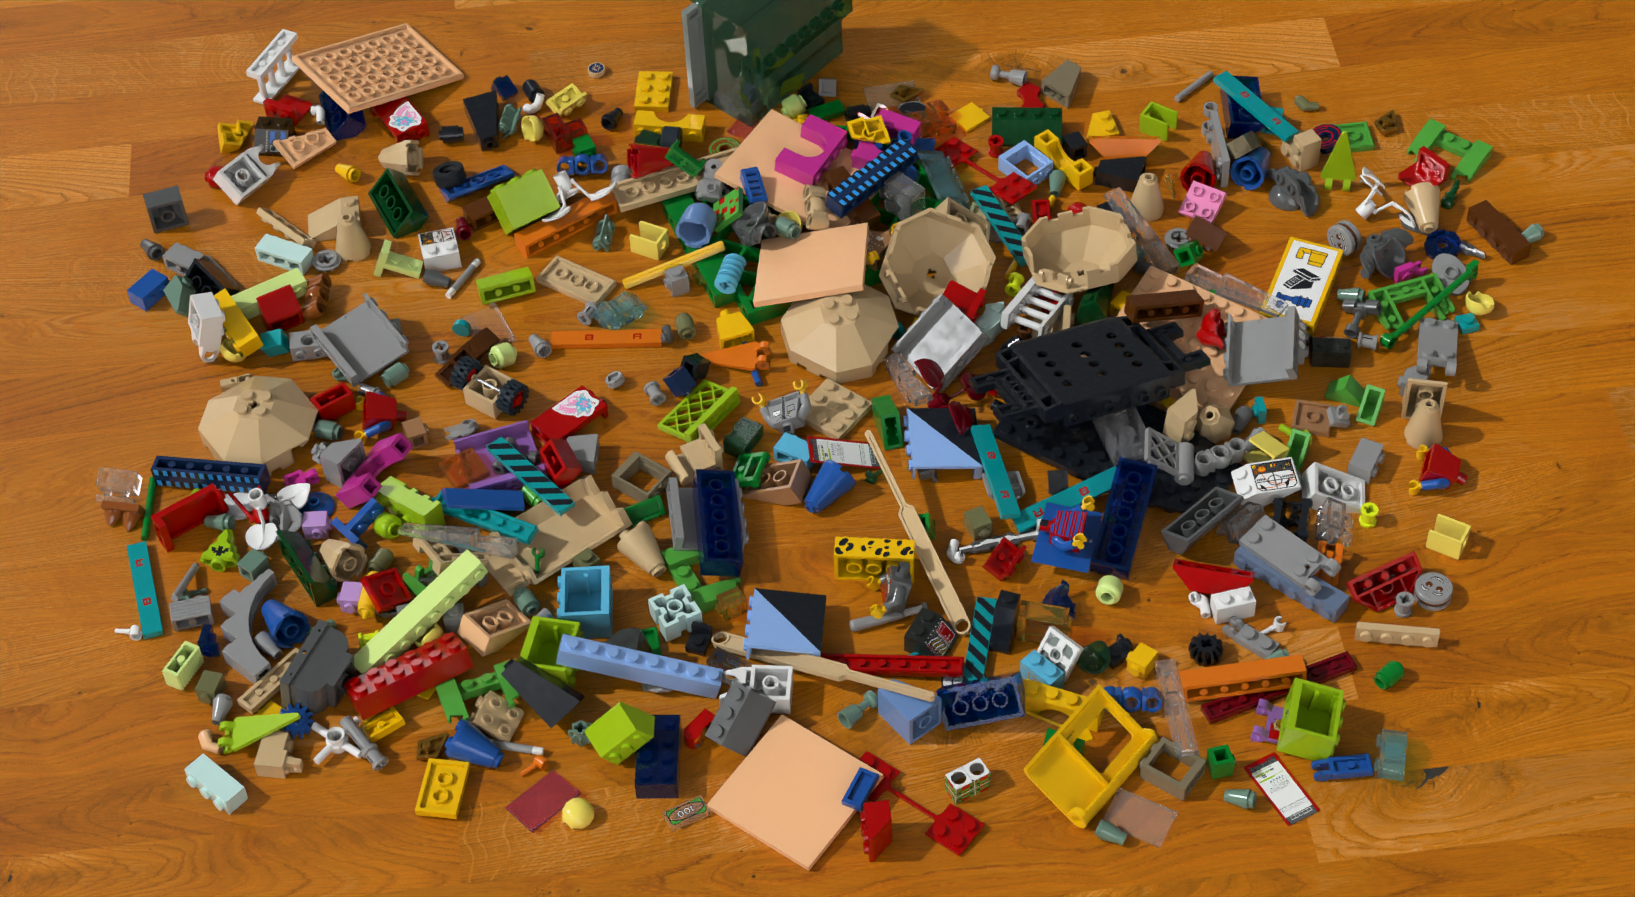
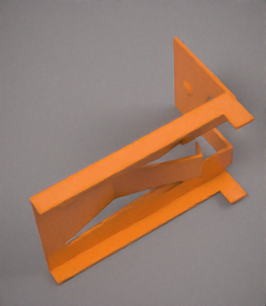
M1319 540L1318 552L1325 556L1326 547L1334 548V560L1341 566L1344 544L1336 543V545L1328 544L1327 541L1321 540L1320 542ZM1327 550L1326 557L1328 559L1333 558L1334 551ZM1321 569L1315 574V576H1317L1318 578H1319ZM1322 570L1320 579L1332 586H1338L1340 571L1331 581V576Z

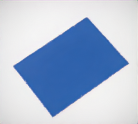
M1047 502L1042 519L1052 521L1056 510H1065L1072 507ZM1086 510L1087 519L1084 536L1087 542H1083L1084 548L1080 549L1079 553L1072 551L1061 552L1049 543L1050 532L1039 531L1031 562L1088 573L1103 513Z

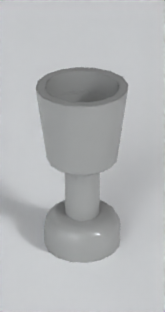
M993 65L990 72L991 80H997L999 77L1007 78L1009 83L1023 86L1028 76L1027 70L1012 69L1010 72L1002 71L998 65Z

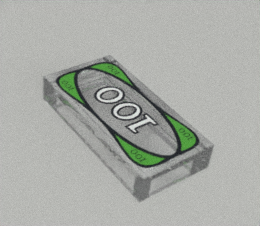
M701 795L663 812V816L672 832L710 815V810Z

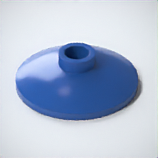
M312 492L309 493L306 504L299 511L302 517L304 512L327 511L328 517H330L334 512L335 503L333 498L326 493Z

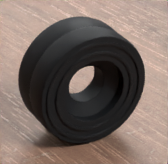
M450 161L438 165L433 170V177L438 188L448 189L462 184L466 180V173L461 162Z

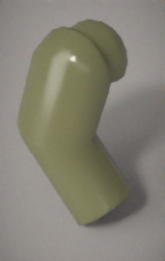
M1298 95L1294 99V103L1302 111L1319 110L1318 102H1309L1302 95Z

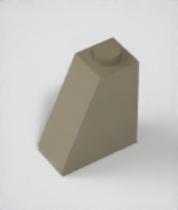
M1067 59L1041 81V94L1068 109L1081 80V66Z
M1253 130L1226 144L1230 163L1261 146Z

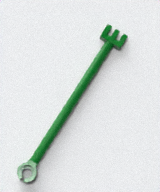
M1472 260L1466 265V271L1395 332L1384 333L1380 338L1381 345L1386 349H1391L1400 336L1466 280L1471 282L1478 276L1479 261Z

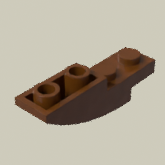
M484 328L460 347L435 374V377L449 389L452 386L450 383L452 381L450 380L451 372L455 369L453 368L454 365L457 366V361H461V357L469 356L479 361L500 339L490 329Z

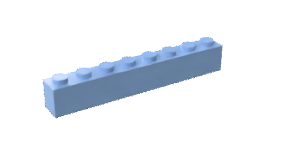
M566 634L562 635L556 664L713 699H716L723 675V669Z

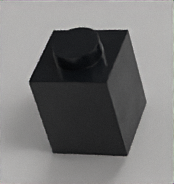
M1079 131L1062 136V148L1070 159L1075 161L1087 157L1088 144Z
M695 353L683 356L680 367L685 366L692 378L699 380L706 378L711 361Z

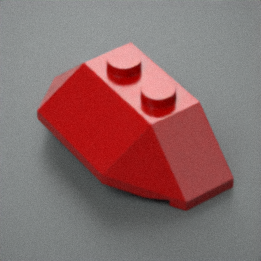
M1412 551L1347 581L1346 584L1355 602L1377 613L1396 604V596L1400 592L1412 594L1423 568L1415 551Z
M1176 558L1173 563L1174 571L1187 588L1202 595L1206 593L1216 594L1246 587L1253 582L1255 575L1253 571Z

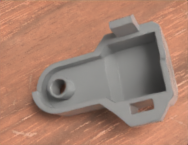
M710 159L706 162L704 177L698 182L695 196L698 200L716 203L724 197L722 192H725V195L729 193L725 184L714 178L715 173L722 166L720 160Z

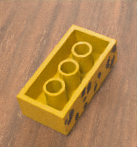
M835 536L833 555L835 580L866 581L869 576L879 579L881 575L888 572L891 565L898 566L899 562L903 561L910 564L911 581L914 584L915 540Z

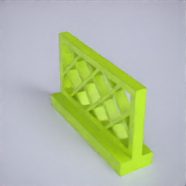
M704 379L657 427L659 430L680 438L687 443L699 438V425L705 423L708 429L713 430L741 403L738 388L731 386L728 389ZM705 387H709L712 389L710 391L701 392ZM723 394L720 398H715V395ZM713 396V399L702 401L704 397ZM700 398V402L690 404L692 400ZM712 405L709 409L704 410L703 408L704 406ZM701 407V411H696L692 413L690 411V409ZM688 410L687 414L678 415L680 411ZM695 417H700L697 421H692L691 419ZM689 419V422L679 424L678 422L681 420ZM676 422V425L666 426L668 423ZM688 428L684 433L680 432L681 429Z

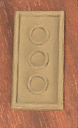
M557 255L536 277V281L539 284L585 304L591 301L598 306L617 286L615 280Z

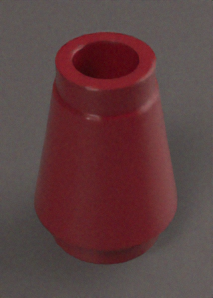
M458 217L456 219L455 234L462 241H467L472 237L473 229L465 217Z

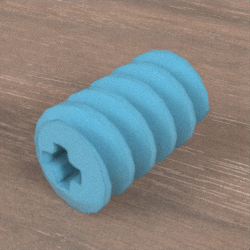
M733 253L727 254L724 257L714 281L715 287L724 294L735 292L746 266L744 257Z

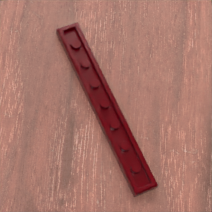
M1348 651L1305 666L1307 681L1318 684L1357 670V665ZM1290 688L1222 697L1201 705V711L1211 725L1257 708L1259 699L1273 702L1288 695Z

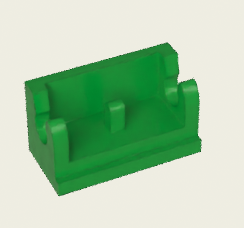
M677 139L669 148L665 158L694 178L702 170L706 159L703 158L701 161H697L678 147L680 140Z

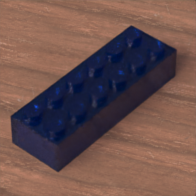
M1119 456L1090 561L1091 572L1113 575L1129 581L1155 486L1158 465Z
M696 469L692 488L700 575L740 577L743 566V552L734 471Z

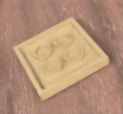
M827 378L809 396L811 410L805 420V424L829 438L843 439L872 409L871 401Z

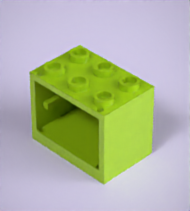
M534 168L522 175V178L520 176L514 177L506 185L501 183L490 190L491 194L487 198L506 235L542 219L561 208L542 169L536 171Z
M533 616L520 656L574 688L576 684L575 674L580 669L556 664V659L563 634L584 638V631H581L580 622Z
M1295 677L1285 700L1276 751L1312 761L1332 757L1335 746L1339 744L1341 735L1337 732L1343 723V717L1340 715L1346 705V700L1343 699L1344 691Z

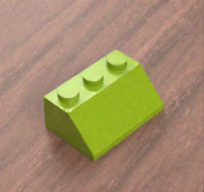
M620 701L586 728L585 734L601 758L618 765L654 737L655 716Z

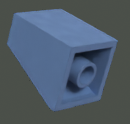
M892 679V680H891V681L899 682V683H902V684H906V683H903V682L898 681V680H896V679ZM879 688L878 714L911 745L942 723V699L935 695V700L929 702Z

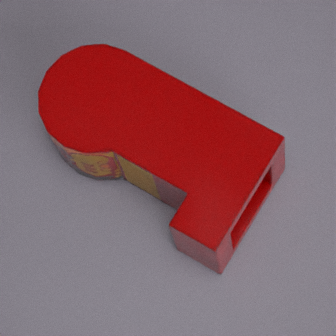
M706 708L684 729L685 745L690 749H696L702 745L703 739L706 738L705 734L715 717Z

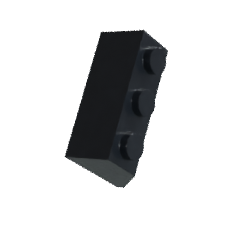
M194 258L185 275L193 282L192 285L196 290V294L212 292L215 295L226 289L229 295L232 296L240 291L211 261Z

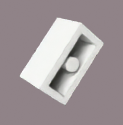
M1250 586L1211 594L1210 612L1216 625L1229 622V619L1233 616L1243 619L1255 615L1256 600Z

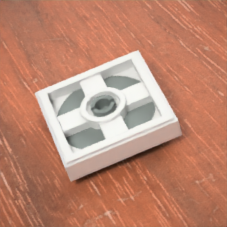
M1053 625L1047 630L1037 652L1064 672V682H1066L1084 648Z

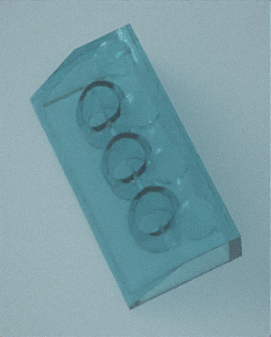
M919 150L917 153L938 201L942 203L949 197L970 210L968 205L970 199L966 192L963 193L962 191L965 188L962 182L957 180L959 175L955 168L952 169L954 164L949 156L946 157L942 151Z

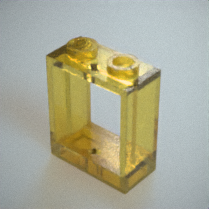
M1021 600L1017 620V640L1041 644L1050 626L1029 623V620L1062 625V628L1058 629L1071 638L1073 617L1069 616L1070 608Z

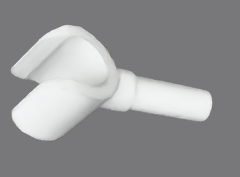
M1277 616L1274 619L1273 625L1262 630L1261 633L1266 635L1273 631L1282 632L1286 622L1281 624L1282 616Z
M132 625L130 629H115V633L130 634V639L135 641L140 640L142 637V631L139 630L140 628L137 625Z

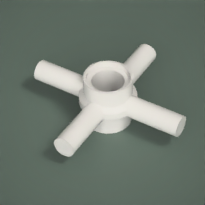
M354 716L353 720L358 725L361 720ZM317 722L313 723L311 729L325 737L327 744L313 759L316 764L319 765L331 752L340 754L347 751L358 759L362 757L361 750L348 742V733L344 728L332 727L328 730Z

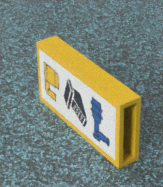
M1290 237L1259 314L1267 318L1285 316V310L1289 306H1295L1300 320L1306 324V332H1310V336H1313L1342 264L1344 250Z

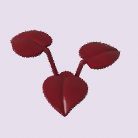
M931 359L916 360L914 364L918 367L923 379L931 387L937 388L932 394L933 398L927 403L928 408H949L959 434H963L974 424L973 414L967 406L961 405L960 402L956 401L950 402V400L964 391H967L971 400H982L986 393L976 394L969 385V378L975 377V375L970 372L964 373L961 376V383L965 388L948 396L946 393H939L943 386L941 380L944 379V372L941 367Z

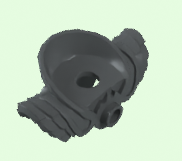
M1289 166L1281 167L1278 170L1274 168L1267 170L1265 177L1276 182L1268 195L1269 201L1273 206L1285 211L1301 209L1305 217H1311L1315 214L1319 206V195L1315 186L1311 185V176L1307 172H1299L1297 169H1291Z
M759 201L749 205L743 210V215L731 223L732 229L745 247L751 248L755 244H759L762 235L772 239L777 234V229L773 223L767 222L769 210L765 202Z
M1401 228L1385 230L1381 235H1370L1366 240L1367 245L1363 247V252L1359 255L1363 268L1360 270L1361 277L1369 279L1374 270H1377L1384 277L1393 278L1395 267L1405 263V247L1413 243V236Z

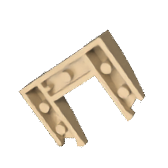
M462 529L414 531L413 546L419 553L425 552L433 561L432 569L439 576L462 554L452 553L449 550L454 548L453 544L459 541L463 543L472 542L475 536L473 534L461 535ZM472 552L483 565H487L489 552Z

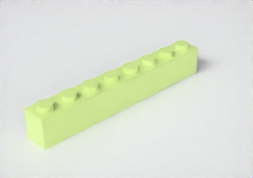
M468 549L463 552L354 655L355 669L362 675L371 668H377L388 660L398 658L404 651L408 650L419 637L423 636L434 623L439 621L443 614L451 609L461 597L467 594L478 581L484 578L488 570L483 563Z

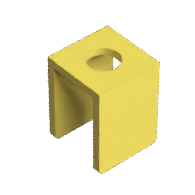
M640 221V237L633 234L629 236L631 252L659 261L669 247L668 229Z
M1262 431L1249 438V442L1259 449L1245 454L1243 460L1250 464L1286 458L1289 448L1265 431Z
M1438 514L1434 530H1429L1426 547L1458 560L1468 542L1471 526Z

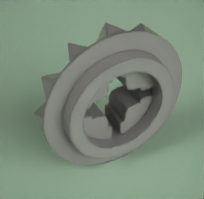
M1174 228L1169 230L1164 237L1166 246H1170L1172 250L1178 248L1181 244L1190 242L1186 239L1187 235L1184 234L1186 229Z
M323 250L313 257L312 264L318 272L324 271L326 273L329 270L333 272L334 268H339L341 256L334 250Z

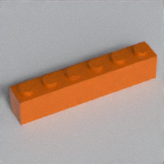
M610 193L593 201L585 197L569 205L571 210L563 217L545 223L540 220L514 233L516 247L526 258H529L598 223L605 218L606 214L609 217L617 213L615 198Z
M1302 654L1179 671V683L1184 703L1291 688L1295 677L1307 680V670Z

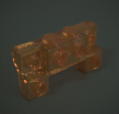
M942 100L927 102L925 111L902 113L897 106L884 108L920 121L921 131L918 138L955 134L957 124L949 116L950 109Z

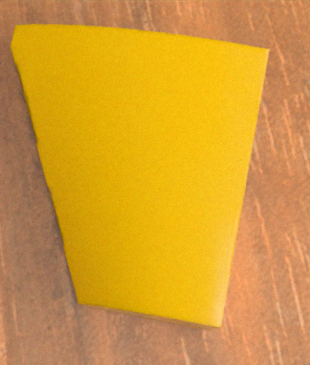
M881 115L869 119L862 117L847 122V128L852 139L891 144Z
M237 120L236 124L219 122L217 129L220 153H228L240 149L253 126V121Z

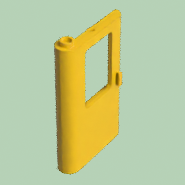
M1098 684L1024 767V772L1074 825L1079 828H1085L1138 767L1141 760L1150 753L1153 744L1159 742L1158 735L1152 729L1142 728ZM1103 709H1107L1132 735V739L1107 768L1100 773L1073 744Z

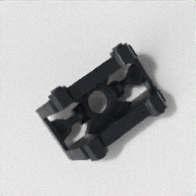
M1274 498L1273 505L1275 510L1273 520L1287 530L1291 526H1298L1299 529L1291 533L1307 543L1309 537L1307 527L1308 519H1310V508L1313 506L1312 499L1302 498V502L1286 503L1284 498ZM1286 508H1291L1293 515L1290 516V520L1285 516Z

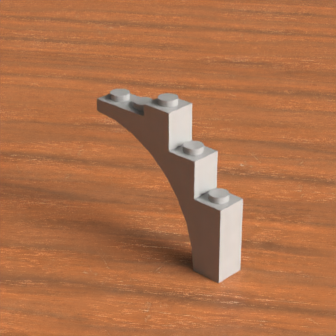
M270 569L260 574L257 579L246 586L240 593L233 589L219 601L223 614L229 617L221 625L224 638L231 642L222 650L225 662L253 684L271 670L270 663L259 653L253 644L252 637L254 618L258 608L267 594L277 585L275 574Z

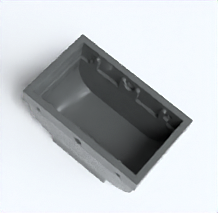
M319 619L279 681L282 708L285 710L288 704L295 708L296 703H299L300 709L306 706V713L312 712L313 714L322 712L328 705L336 708L346 693L343 683L355 677L354 656L349 654L348 640L342 632L330 627L328 622Z

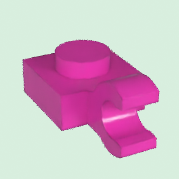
M1410 261L1395 267L1393 281L1400 283L1411 280L1413 275L1423 276L1427 272V267L1420 268L1421 261H1416L1414 264Z
M315 468L305 473H302L300 469L283 476L286 486L300 483L316 484L320 482Z

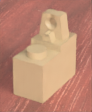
M275 731L261 739L254 762L257 776L286 779L289 773H302L304 766L302 759L289 755V753H292L294 746L289 732Z

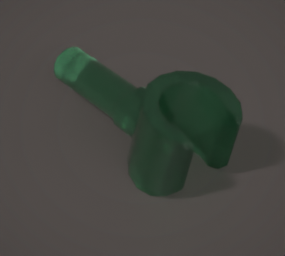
M882 469L875 473L867 470L865 473L867 478L864 481L875 484L878 476L883 473Z

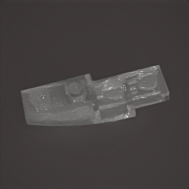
M900 352L883 358V362L892 380L908 403L912 402L915 406L933 400L932 393L918 379L915 369Z

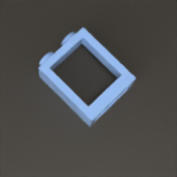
M1023 140L998 157V169L1006 176L1015 172L1033 184L1038 185L1049 178L1053 171V161ZM1025 158L1039 168L1028 176L1014 166Z

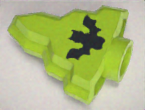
M225 529L218 536L217 541L211 544L207 551L203 552L200 562L210 566L216 572H223L226 568L236 567L240 560V555L237 553V546L234 545L235 537L232 529Z

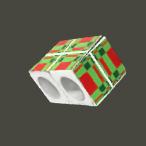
M979 757L945 774V790L955 804L957 798L958 804L990 787L991 773ZM981 771L982 774L973 775L972 772ZM966 776V781L964 783H954V781Z

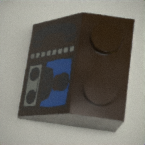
M258 117L254 133V147L260 144L264 146L258 156L283 157L273 145V141L288 139V137L296 135L293 118Z

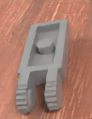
M1233 616L1229 619L1231 626L1227 624L1222 627L1223 633L1233 639L1234 642L1263 659L1277 651L1280 647L1278 642L1251 626L1244 624L1237 617Z

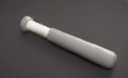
M922 602L919 606L904 609L903 613L885 612L881 619H876L872 615L854 619L849 623L850 629L856 632L901 620L904 617L918 614L922 607L928 609L926 602Z

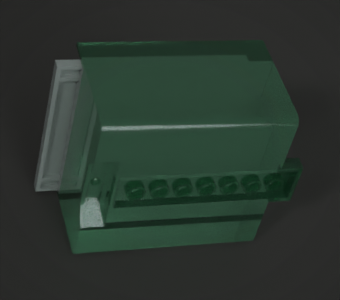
M690 0L693 3L681 11L690 106L696 108L706 101L751 127L843 52L842 19L853 11L852 0Z

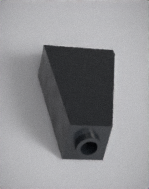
M496 90L463 99L465 113L481 151L499 147V104Z
M521 656L516 660L511 658L503 666L505 670L501 675L550 728L555 726L585 698L580 692Z

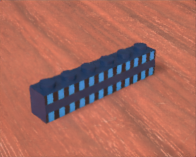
M903 138L894 142L887 150L880 152L875 159L868 161L863 168L855 171L847 180H843L835 189H831L826 195V207L840 218H843L917 161L918 150Z
M156 456L151 467L155 484L160 486L202 489L213 483L217 489L221 488L222 491L249 493L250 490L260 485L262 492L265 494L271 481L266 464Z

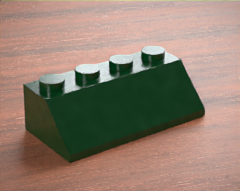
M992 107V135H1000L1003 138L1002 147H1014L1023 140L1034 147V137L1047 129L1059 138L1062 146V108Z
M387 167L368 195L391 235L397 239L420 230L428 220L429 215L404 173Z
M277 530L276 534L283 557L316 607L337 598L336 589L339 588L334 577H329L330 573L326 565H321L318 553L311 550L313 548L310 541L304 539L301 533Z

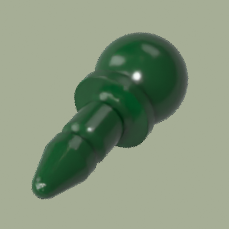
M1459 179L1453 183L1450 191L1446 192L1445 196L1442 197L1440 201L1442 208L1451 209L1454 207L1455 200L1457 199L1456 193L1460 187Z

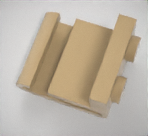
M705 423L698 426V439L680 446L681 454L676 455L673 450H670L665 456V460L683 487H689L714 477L723 470L722 453L724 450L722 444L715 440L714 432L712 429H708Z

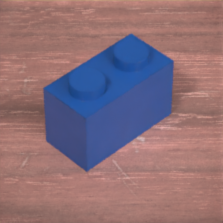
M151 269L127 290L130 302L144 311L149 310L165 296L163 289L169 283L168 277Z

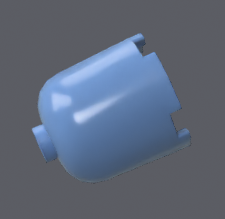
M704 203L689 205L677 223L675 230L677 238L680 237L685 242V245L691 248H701L702 245L709 243L717 222L716 213L709 205Z

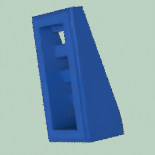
M758 167L742 169L740 180L750 205L759 201L768 202Z

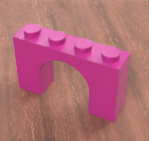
M882 108L879 114L875 115V117L882 116L890 139L897 138L898 133L902 130L912 134L911 145H914L921 131L920 121ZM860 140L857 149H854L851 154L852 167L860 170L868 161L875 159L882 151L875 146V142Z
M810 114L802 124L800 137L818 145L824 152L818 156L806 157L784 147L776 157L774 171L804 185L819 183L824 171L827 172L829 170L831 162L838 158L840 150L845 149L848 143V139H846L847 131Z
M401 432L378 441L335 496L348 508L369 501L382 487L375 479L377 475L390 464L404 459L413 445Z

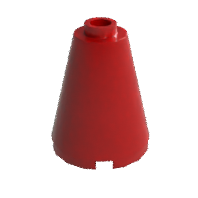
M632 143L629 144L631 148L627 149L628 169L632 168L633 173H630L633 179H639L675 165L665 158L669 150L668 147Z
M1199 151L1182 169L1180 174L1181 185L1187 192L1193 180L1212 188L1214 187L1216 182L1213 157L1208 151Z

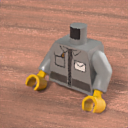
M801 379V387L799 381L795 380L793 382V387L799 391L768 401L767 405L764 404L766 398L763 394L758 393L761 398L759 402H757L756 397L752 396V402L760 406L759 411L765 422L772 429H777L780 434L786 432L795 435L794 430L805 425V420L811 410L809 395L805 391L808 383L804 379Z

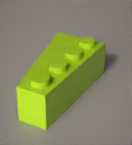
M392 476L381 483L382 487L375 495V500L386 508L389 513L399 517L405 526H410L415 531L442 530L446 527L441 502L437 500L435 502L430 501V496L426 494L421 496L417 489L412 488L410 490L407 484Z

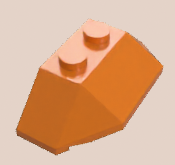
M1089 136V143L1105 159L1146 157L1160 143V136Z

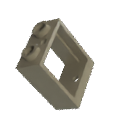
M635 451L611 475L613 488L641 502L658 494L661 496L667 489L669 477H672V471ZM639 470L659 480L648 492L628 482Z
M1162 737L1158 743L1155 742L1149 756L1141 760L1139 764L1140 778L1184 801L1205 773L1206 760ZM1162 752L1191 767L1180 782L1152 767Z

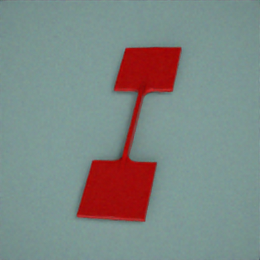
M956 137L949 139L934 149L932 157L951 169L965 162L996 181L997 183L989 187L994 195L1011 205L1038 188L1037 185L1015 172H1012L1005 178H998L968 159L976 154L978 150Z
M868 751L859 759L883 774V779L868 799L875 802L883 792L889 791L934 819V823L925 835L954 854L960 856L985 826V824L951 803L941 814L935 815L891 787L892 781L898 776L900 771Z

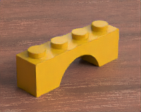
M637 110L633 123L634 136L661 139L663 127L672 126L682 128L683 141L703 142L706 131L705 115L688 114L680 121L665 122L658 119L654 111Z
M1049 129L1034 137V147L1053 161V169L1063 171L1066 180L1077 190L1080 191L1093 183V167L1083 158L1077 161L1070 159L1064 152L1059 138Z
M1025 679L1019 693L1018 709L1028 710L1036 714L1043 710H1057L1070 717L1087 696ZM1104 709L1090 723L1087 729L1095 732L1098 731L1104 716Z

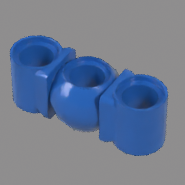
M579 154L576 157L562 156L557 163V172L566 170L568 175L576 173L580 176H585L589 173L602 174L607 170L608 158L604 154L591 155V157L586 154ZM602 161L605 165L599 167L596 165V162ZM584 162L587 164V167L581 168L578 163ZM567 163L570 167L563 169L561 164Z
M1114 686L1104 688L1128 712H1136L1142 708V712L1148 711L1153 713L1159 711L1162 707L1161 692L1156 687H1142V691L1134 686L1125 687L1123 690H1121V687L1116 688ZM1130 697L1136 698L1134 701L1127 700ZM1150 698H1156V699H1157V700L1152 701V702H1151V701H1148V699H1150Z

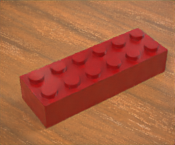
M454 632L443 634L432 642H426L415 650L407 651L396 659L388 660L377 668H371L358 677L350 678L347 682L343 683V687L351 706L361 719L365 720L474 668L467 647Z

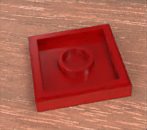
M396 567L364 576L360 580L378 614L395 609L396 606L408 604L414 600Z

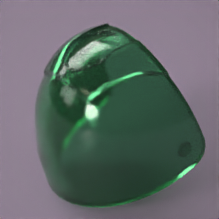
M1099 640L1084 647L1076 665L1087 674H1101L1109 666L1111 659L1106 643Z

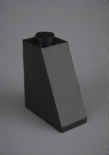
M1147 157L1101 160L1098 167L1095 166L1093 177H1096L1095 185L1133 193L1140 176L1146 171Z
M1005 590L1000 591L995 605L989 650L1009 655L1020 624L1021 594Z

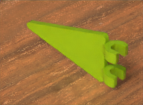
M1347 131L1341 133L1321 172V178L1325 179L1324 190H1332L1333 180H1343L1342 191L1349 192L1351 181L1356 180Z
M299 713L236 717L234 722L223 721L220 723L219 730H225V737L218 739V747L224 746V754L231 753L232 751L236 752L299 720L301 716Z

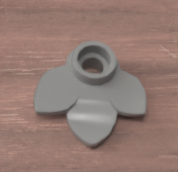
M467 419L462 421L461 424L444 428L445 431L450 432L445 438L455 440L461 436L471 435L479 428V424L476 423L475 419Z

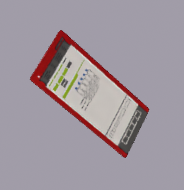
M807 436L810 462L824 463L829 459L843 466L880 469V465L869 442Z
M1275 752L1244 767V770L1288 826L1320 810Z

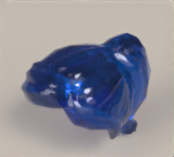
M1062 580L1059 586L1051 589L1045 595L1042 601V608L1050 612L1056 619L1068 622L1076 617V612L1074 611L1076 604L1068 596L1069 584L1065 580Z

